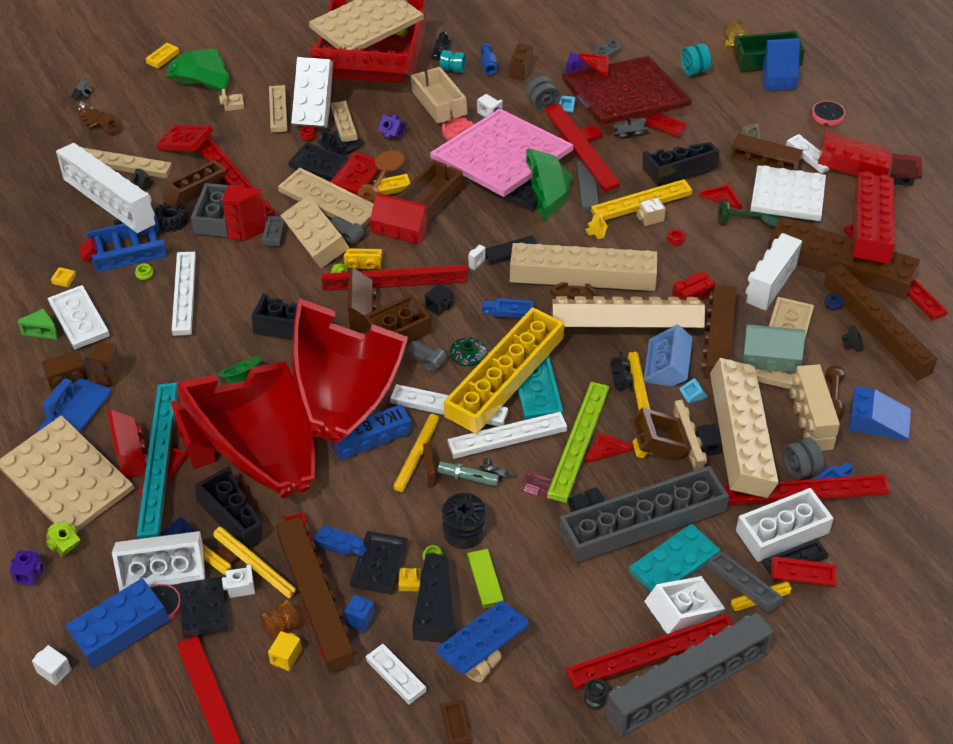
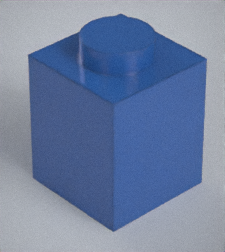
M354 594L344 611L346 625L366 633L375 618L374 602Z

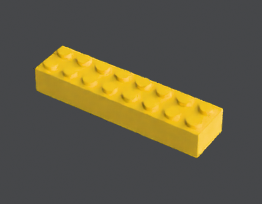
M532 307L444 401V417L477 434L562 341L564 337V322Z

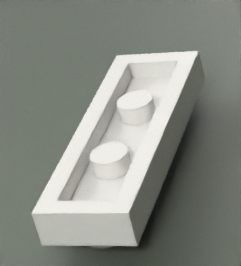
M800 134L787 140L786 146L803 150L802 159L821 174L830 170L827 166L818 164L820 150Z
M384 644L366 656V661L409 705L426 692V686Z

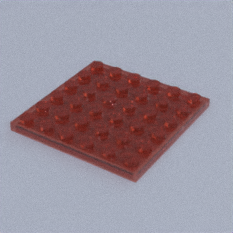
M650 56L608 64L607 77L593 68L562 74L563 82L600 125H608L618 121L622 122L645 115H654L659 112H668L678 108L682 109L691 106L692 99Z

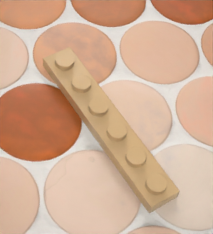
M83 148L113 170L135 173L136 169H142L149 176L167 178L173 168L171 162Z

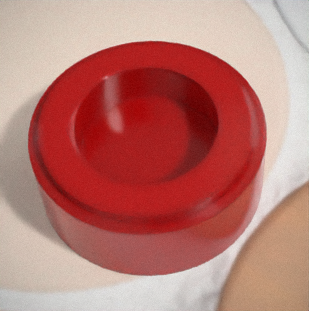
M678 229L669 231L667 236L668 243L673 246L682 245L685 242V233Z

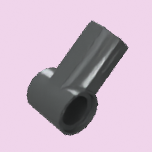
M337 216L331 219V223L349 246H352L365 235L364 229L358 223L352 225Z
M413 341L407 350L408 356L423 363L424 367L432 373L436 372L447 360V355L442 349H431L418 341Z

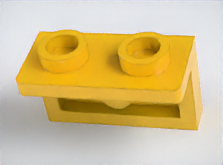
M349 248L344 254V264L348 269L349 267L355 269H381L382 249Z

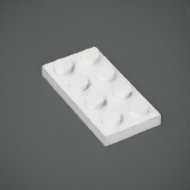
M83 285L48 298L49 304L74 350L110 336L108 329Z

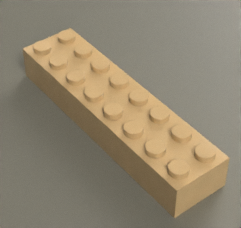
M513 243L510 282L549 285L565 282L568 283V286H585V284H590L592 287L655 291L657 252L525 243Z
M556 296V299H552V317L564 322V327H674L679 325L681 327L704 328L705 304L698 300V297H687V300H680L679 297H668V300H662L660 297H649V300H643L642 297H631L630 300H624L623 297L614 296L612 300H606L602 296H594L593 299H586L585 296H575V299H567V296Z
M719 358L710 373L730 490L768 498L779 482L755 366Z

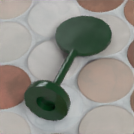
M721 200L718 208V223L721 225H725L729 220V216L734 215L759 217L766 225L776 228L781 218L780 215L730 211V204L726 200Z

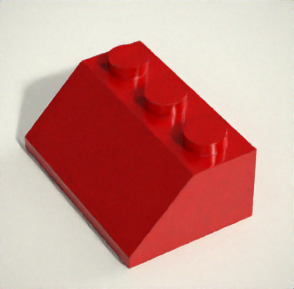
M227 186L222 198L228 239L247 241L264 233L267 219L262 189Z
M377 193L370 217L371 233L420 245L427 233L426 205Z
M171 401L175 424L192 468L196 469L216 462L215 454L218 451L196 426L182 403Z
M107 410L121 473L127 479L144 476L148 457L147 454L143 455V451H146L144 439L140 440L139 438L143 436L141 426L136 425L134 417L114 410Z

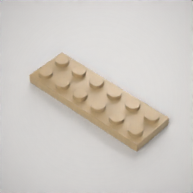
M302 168L296 170L278 186L279 192L297 201H301L310 195L321 211L331 218L335 216L341 217L352 225L358 223L362 228L370 223L374 203Z
M777 297L769 326L805 330L806 338L814 305ZM756 369L758 382L790 389L793 386L792 376L795 372Z

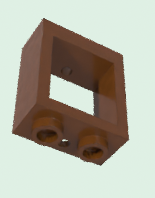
M642 407L631 419L640 451L678 461L690 449L680 418ZM655 429L667 432L669 439L657 436Z

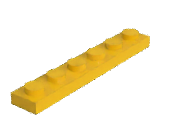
M683 179L591 206V212L593 215L601 214L605 221L636 212L639 209V202L659 197L663 204L692 195V189Z

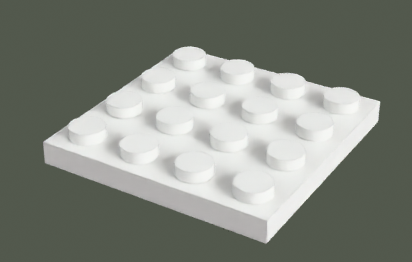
M758 165L750 211L821 221L826 175Z

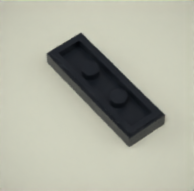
M532 235L485 248V257L490 265L511 259L513 243H538Z
M817 538L765 558L762 564L771 576V559L773 557L820 562L828 559L829 554Z

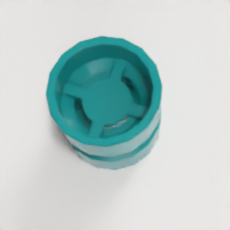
M443 50L440 57V67L442 70L448 72L452 69L454 73L463 74L466 64V53L456 52L453 54L452 51Z

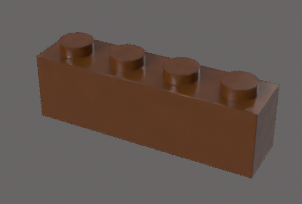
M738 133L732 145L730 158L759 166L798 171L803 150Z
M212 160L168 181L162 198L173 208H176L200 196L205 183L221 185L226 169L215 160Z

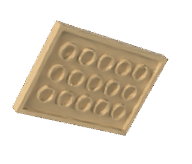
M354 0L310 21L309 27L337 49L340 47L344 49L346 47V50H355L356 48L360 50V48L364 49L423 20L424 14L405 0Z
M63 416L55 419L0 459V470L53 524L56 522L60 524L65 520L68 525L72 524L77 532L134 490L133 484Z

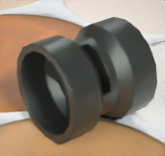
M591 679L585 685V705L592 710L602 709L607 700V685L603 680Z

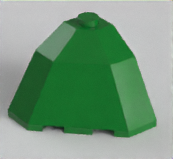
M217 49L182 52L171 61L166 77L179 85L202 83L216 92L226 89L229 74L225 71V64L219 57V51Z
M528 148L526 149V164L532 173L531 186L538 197L537 211L542 220L547 221L566 204L570 182H572L571 174L566 171L555 155Z

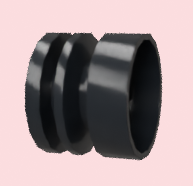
M459 493L449 497L443 504L442 509L444 538L455 548H474L484 540L486 535L485 504L478 496L470 493Z

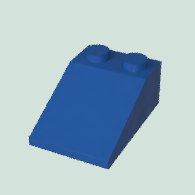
M799 38L767 40L761 75L765 91L797 89L800 53Z
M855 386L850 406L848 430L908 441L911 409L875 389Z

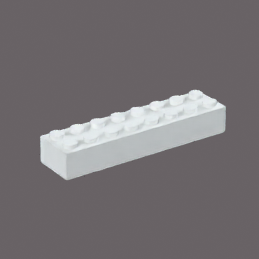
M75 143L56 151L63 179L137 233L155 225V213L151 207V197L147 192L141 190L137 185L125 179L118 172L112 170L110 166L105 165L101 160H98Z

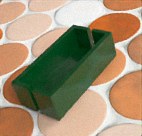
M797 31L735 36L733 53L740 71L763 69L767 40L800 39ZM801 41L799 53V66H802L803 64V58L805 53V49Z

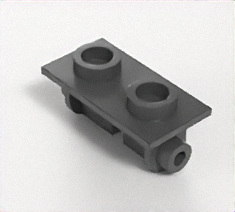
M642 117L630 119V125H628L627 119L615 121V123H612V127L616 129V132L612 133V135L618 134V137L628 136L630 132H634V135L644 133L643 130L648 129V127L644 128L646 119Z

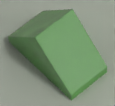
M44 309L18 320L22 335L55 340L58 338L55 325Z

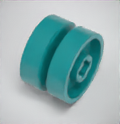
M704 43L682 48L681 64L687 76L710 71L711 55Z

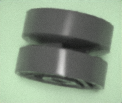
M547 76L534 78L526 88V96L539 112H544L545 107L560 102L561 93Z
M806 437L783 447L782 458L788 473L795 480H801L824 469L823 454L818 444L812 438Z

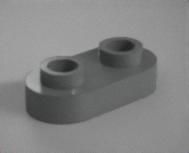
M610 40L594 50V54L606 55L610 59L621 52V44L616 40Z

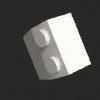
M702 576L657 584L644 601L667 634L704 622L725 610V607Z

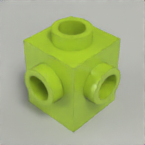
M65 520L60 524L56 522L47 529L46 544L52 551L56 550L61 558L79 545L80 538L76 535L78 533L72 524L68 525Z

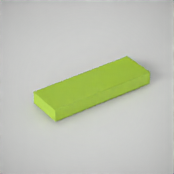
M488 549L467 553L482 608H491L500 601L504 602Z

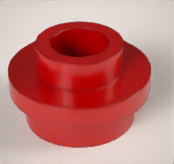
M304 126L301 128L300 137L303 140L310 141L316 137V131L312 126Z

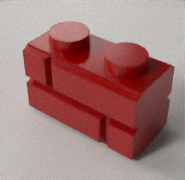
M704 271L698 274L693 273L689 278L683 281L678 280L673 285L672 297H679L680 300H687V297H698V300L702 301L710 296V291H714L715 282Z

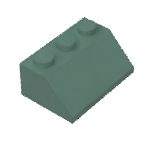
M747 324L742 348V363L755 366V369L796 372L797 366L802 365L805 330Z

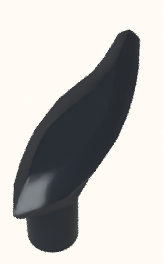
M485 458L483 465L479 466L482 471L499 475V478L517 477L515 473L491 466L490 458Z

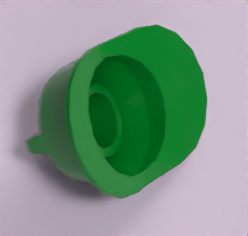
M259 356L247 358L219 371L218 376L224 377L227 384L246 381L250 369L257 366L262 359Z

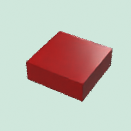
M89 237L79 247L81 260L87 262L97 252L94 238Z

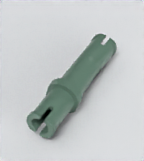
M440 461L438 466V473L453 476L457 480L461 478L495 487L498 485L499 475L463 467V464L460 463L455 465Z

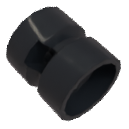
M597 487L585 490L584 494L580 492L568 497L571 512L604 502L603 496Z

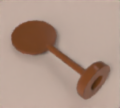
M386 151L379 154L375 159V166L382 172L374 185H362L358 190V196L374 203L376 194H381L377 186L386 171L400 168L405 161L404 155L398 151Z

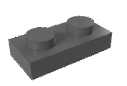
M267 217L262 238L263 245H281L285 228V221L282 217Z

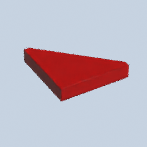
M580 52L579 59L607 77L609 56Z
M730 184L700 191L699 195L702 198L718 203L721 200H726L729 202L730 207L742 209V203Z
M600 432L587 453L585 462L590 463L631 452L634 445Z

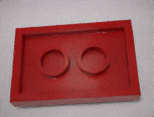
M174 125L155 145L158 150L193 152L198 150L199 146L209 138L213 129L209 125Z
M354 152L331 179L330 183L358 196L360 187L364 184H371L381 170L376 168L375 158Z

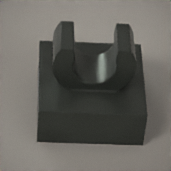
M84 78L80 80L71 98L77 100L80 96L83 100H87L92 92L91 88L85 87L88 82Z
M136 169L131 183L146 192L148 186H153L154 179H150L151 177L142 169Z
M855 325L848 327L849 334L841 336L844 342L843 347L845 350L854 347L856 352L863 351L864 346L859 331Z

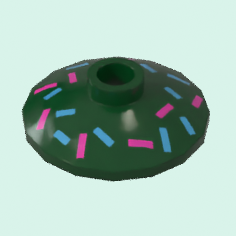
M472 337L456 340L449 350L451 359L462 366H475L487 355L484 343Z

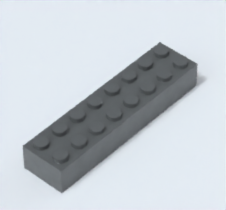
M708 466L562 515L559 519V532L575 562L578 563L725 512L729 495L711 467Z
M758 613L743 617L739 623L733 626H726L719 634L708 636L697 646L692 645L688 647L684 653L670 657L666 663L660 666H653L646 674L640 677L635 676L626 685L612 689L608 694L606 718L621 738L768 656L774 632Z

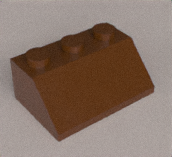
M349 267L348 286L350 330L367 333L368 327L363 315L377 310L376 300H373V298H377V289L373 287L372 279L353 267Z
M413 294L363 315L368 330L373 324L407 336L406 344L432 332L431 316Z

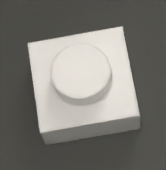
M482 245L470 251L468 255L469 268L475 270L485 261V247Z

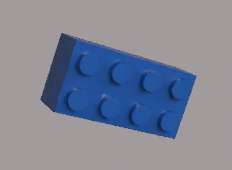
M141 578L68 623L66 627L72 639L94 669L168 622L169 618L162 603L145 580Z

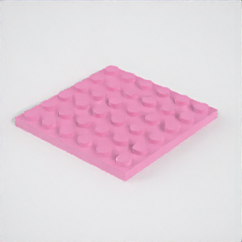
M498 109L430 152L433 160L442 162L447 167L451 166L463 171V176L505 197L532 178V173L526 164V149L530 148L555 155L559 160L573 151V144L502 109Z

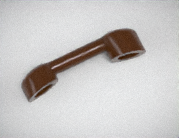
M831 366L826 370L825 379L831 382V399L840 421L844 412V404L839 400V383L844 381L845 370L839 366Z

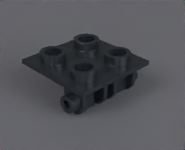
M328 129L321 131L322 139L318 140V143L327 150L341 155H345L364 144L358 137V140L341 141L338 130L331 133Z

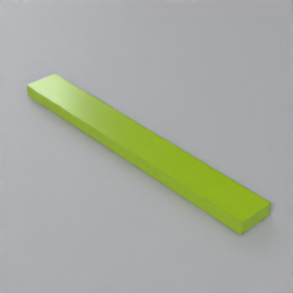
M594 382L590 383L548 490L547 498L567 503L608 395L609 386Z

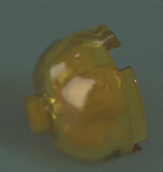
M738 19L729 23L723 34L725 39L723 40L724 45L732 50L735 36L750 35L747 28L743 29L740 26L743 23Z

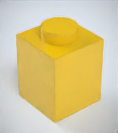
M280 631L268 651L270 664L290 671L302 652L300 638L293 633L287 634Z

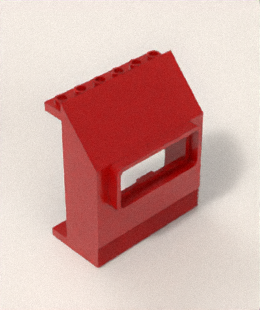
M331 0L328 12L348 4V0ZM408 0L410 5L424 14V19L409 26L408 34L404 38L397 36L395 33L364 49L346 50V47L344 49L342 47L339 49L335 48L323 37L319 36L316 47L310 45V58L331 60L333 62V78L393 83L404 82L406 77H411L410 75L415 73L425 33L424 0Z

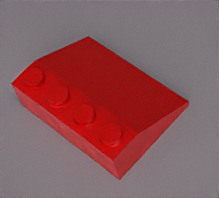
M825 131L818 164L827 166L828 169L858 176L859 172H871L874 175L881 176L888 174L892 157L889 148Z

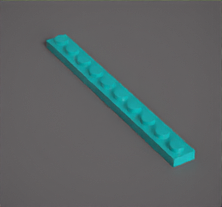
M177 382L159 384L157 387L137 530L138 539L159 537L161 532L175 421L170 402L177 401Z

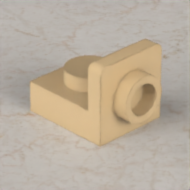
M221 89L222 95H219L220 104L224 105L225 111L244 109L242 94L226 96L225 89Z

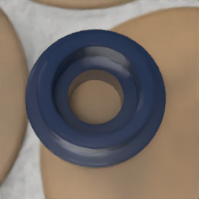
M829 294L825 297L824 303L827 309L837 311L842 307L843 299L837 294Z

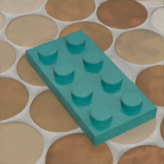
M548 355L517 389L524 420L561 412L563 416V408Z
M691 523L629 567V572L651 592L657 584L687 579L704 567L706 561L721 550Z

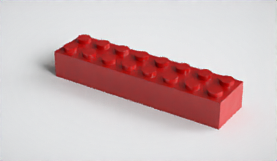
M859 172L854 189L852 257L890 264L895 246L894 178L888 175H874L871 172Z

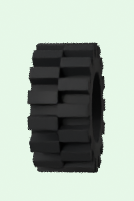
M163 202L164 205L159 204V208L156 207L154 213L155 217L157 216L161 231L166 230L170 232L172 230L176 232L175 229L181 230V227L184 228L186 226L188 218L183 204L173 208L169 203Z

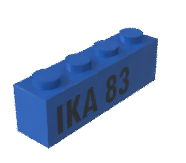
M402 404L368 416L347 437L341 439L340 443L330 442L339 460L349 458L357 453L370 450L373 447L386 444L389 441L412 433L411 419Z

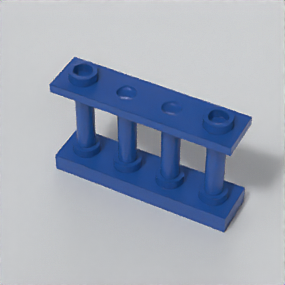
M157 216L154 217L155 225L139 233L132 230L126 224L87 231L88 238L92 237L96 242L97 254L92 255L96 273L167 257L164 241H157L155 233L160 232ZM148 234L150 242L140 244L138 236ZM131 238L133 246L122 248L120 240ZM113 242L115 250L104 252L103 244Z

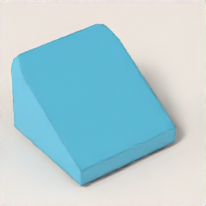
M561 95L558 104L562 106L565 112L574 113L576 97Z
M696 378L679 388L688 403L708 397Z

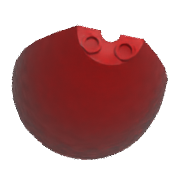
M299 298L292 333L291 361L295 389L301 409L310 427V434L314 437L330 440L332 443H340L341 439L347 437L370 415L384 397L399 367L408 337L373 324L366 335L333 324L331 322L335 317L336 311Z
M285 361L252 367L246 381L217 386L219 380L216 375L179 382L177 393L183 407L213 447L233 466L259 484L280 494L282 498H287L298 492L303 494L310 489L309 485L315 478L314 438L310 434V427L301 409L293 375Z

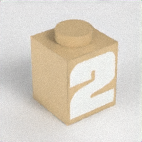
M659 197L639 202L637 217L645 226L663 222L666 208Z

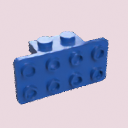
M64 378L56 386L49 398L44 401L42 406L46 419L37 429V432L58 417L63 416L80 433L111 394L110 388L82 378L72 385L71 380Z
M500 601L436 648L437 655L460 674H466L529 626V622L508 604Z

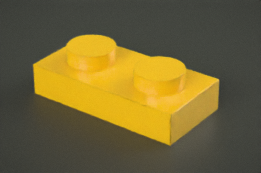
M166 43L146 58V63L159 69L179 54V48Z
M403 174L382 179L377 188L381 194L389 195L402 192L411 182L408 175Z

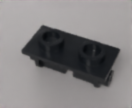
M447 32L439 34V39L437 38L431 59L440 60L442 51L450 50L452 40H448Z
M619 351L620 357H614L610 362L612 374L614 375V386L618 391H622L626 387L633 391L632 383L634 380L632 373L629 371V368H631L628 357L625 358L622 352Z

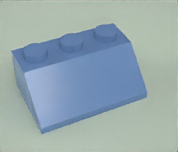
M676 325L649 339L644 371L645 383L674 386L688 379L693 337L681 326Z

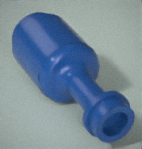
M484 43L481 46V52L483 53L481 56L482 70L487 75H493L498 69L497 59L491 53V46L488 43Z

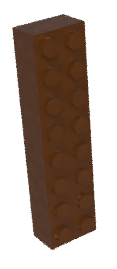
M782 216L768 243V249L770 250L774 239H778L782 233L802 241L798 265L827 273L828 269L843 264L864 286L905 299L911 289L920 264V259L895 251L892 253L890 264L852 257L853 238Z

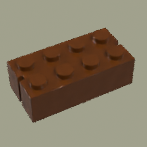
M433 160L396 198L426 205L428 224L463 188V171L449 166L447 181V165Z

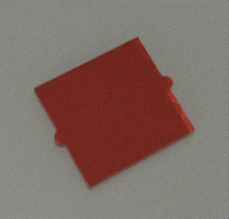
M892 154L893 176L905 177L907 179H922L921 156Z

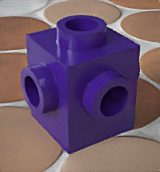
M391 113L390 116L383 114L379 121L378 130L384 132L383 136L392 139L395 136L402 139L407 123L400 121L399 116Z
M18 550L16 557L12 559L10 564V574L16 584L35 586L39 574H42L44 570V562H42L39 553L31 550Z

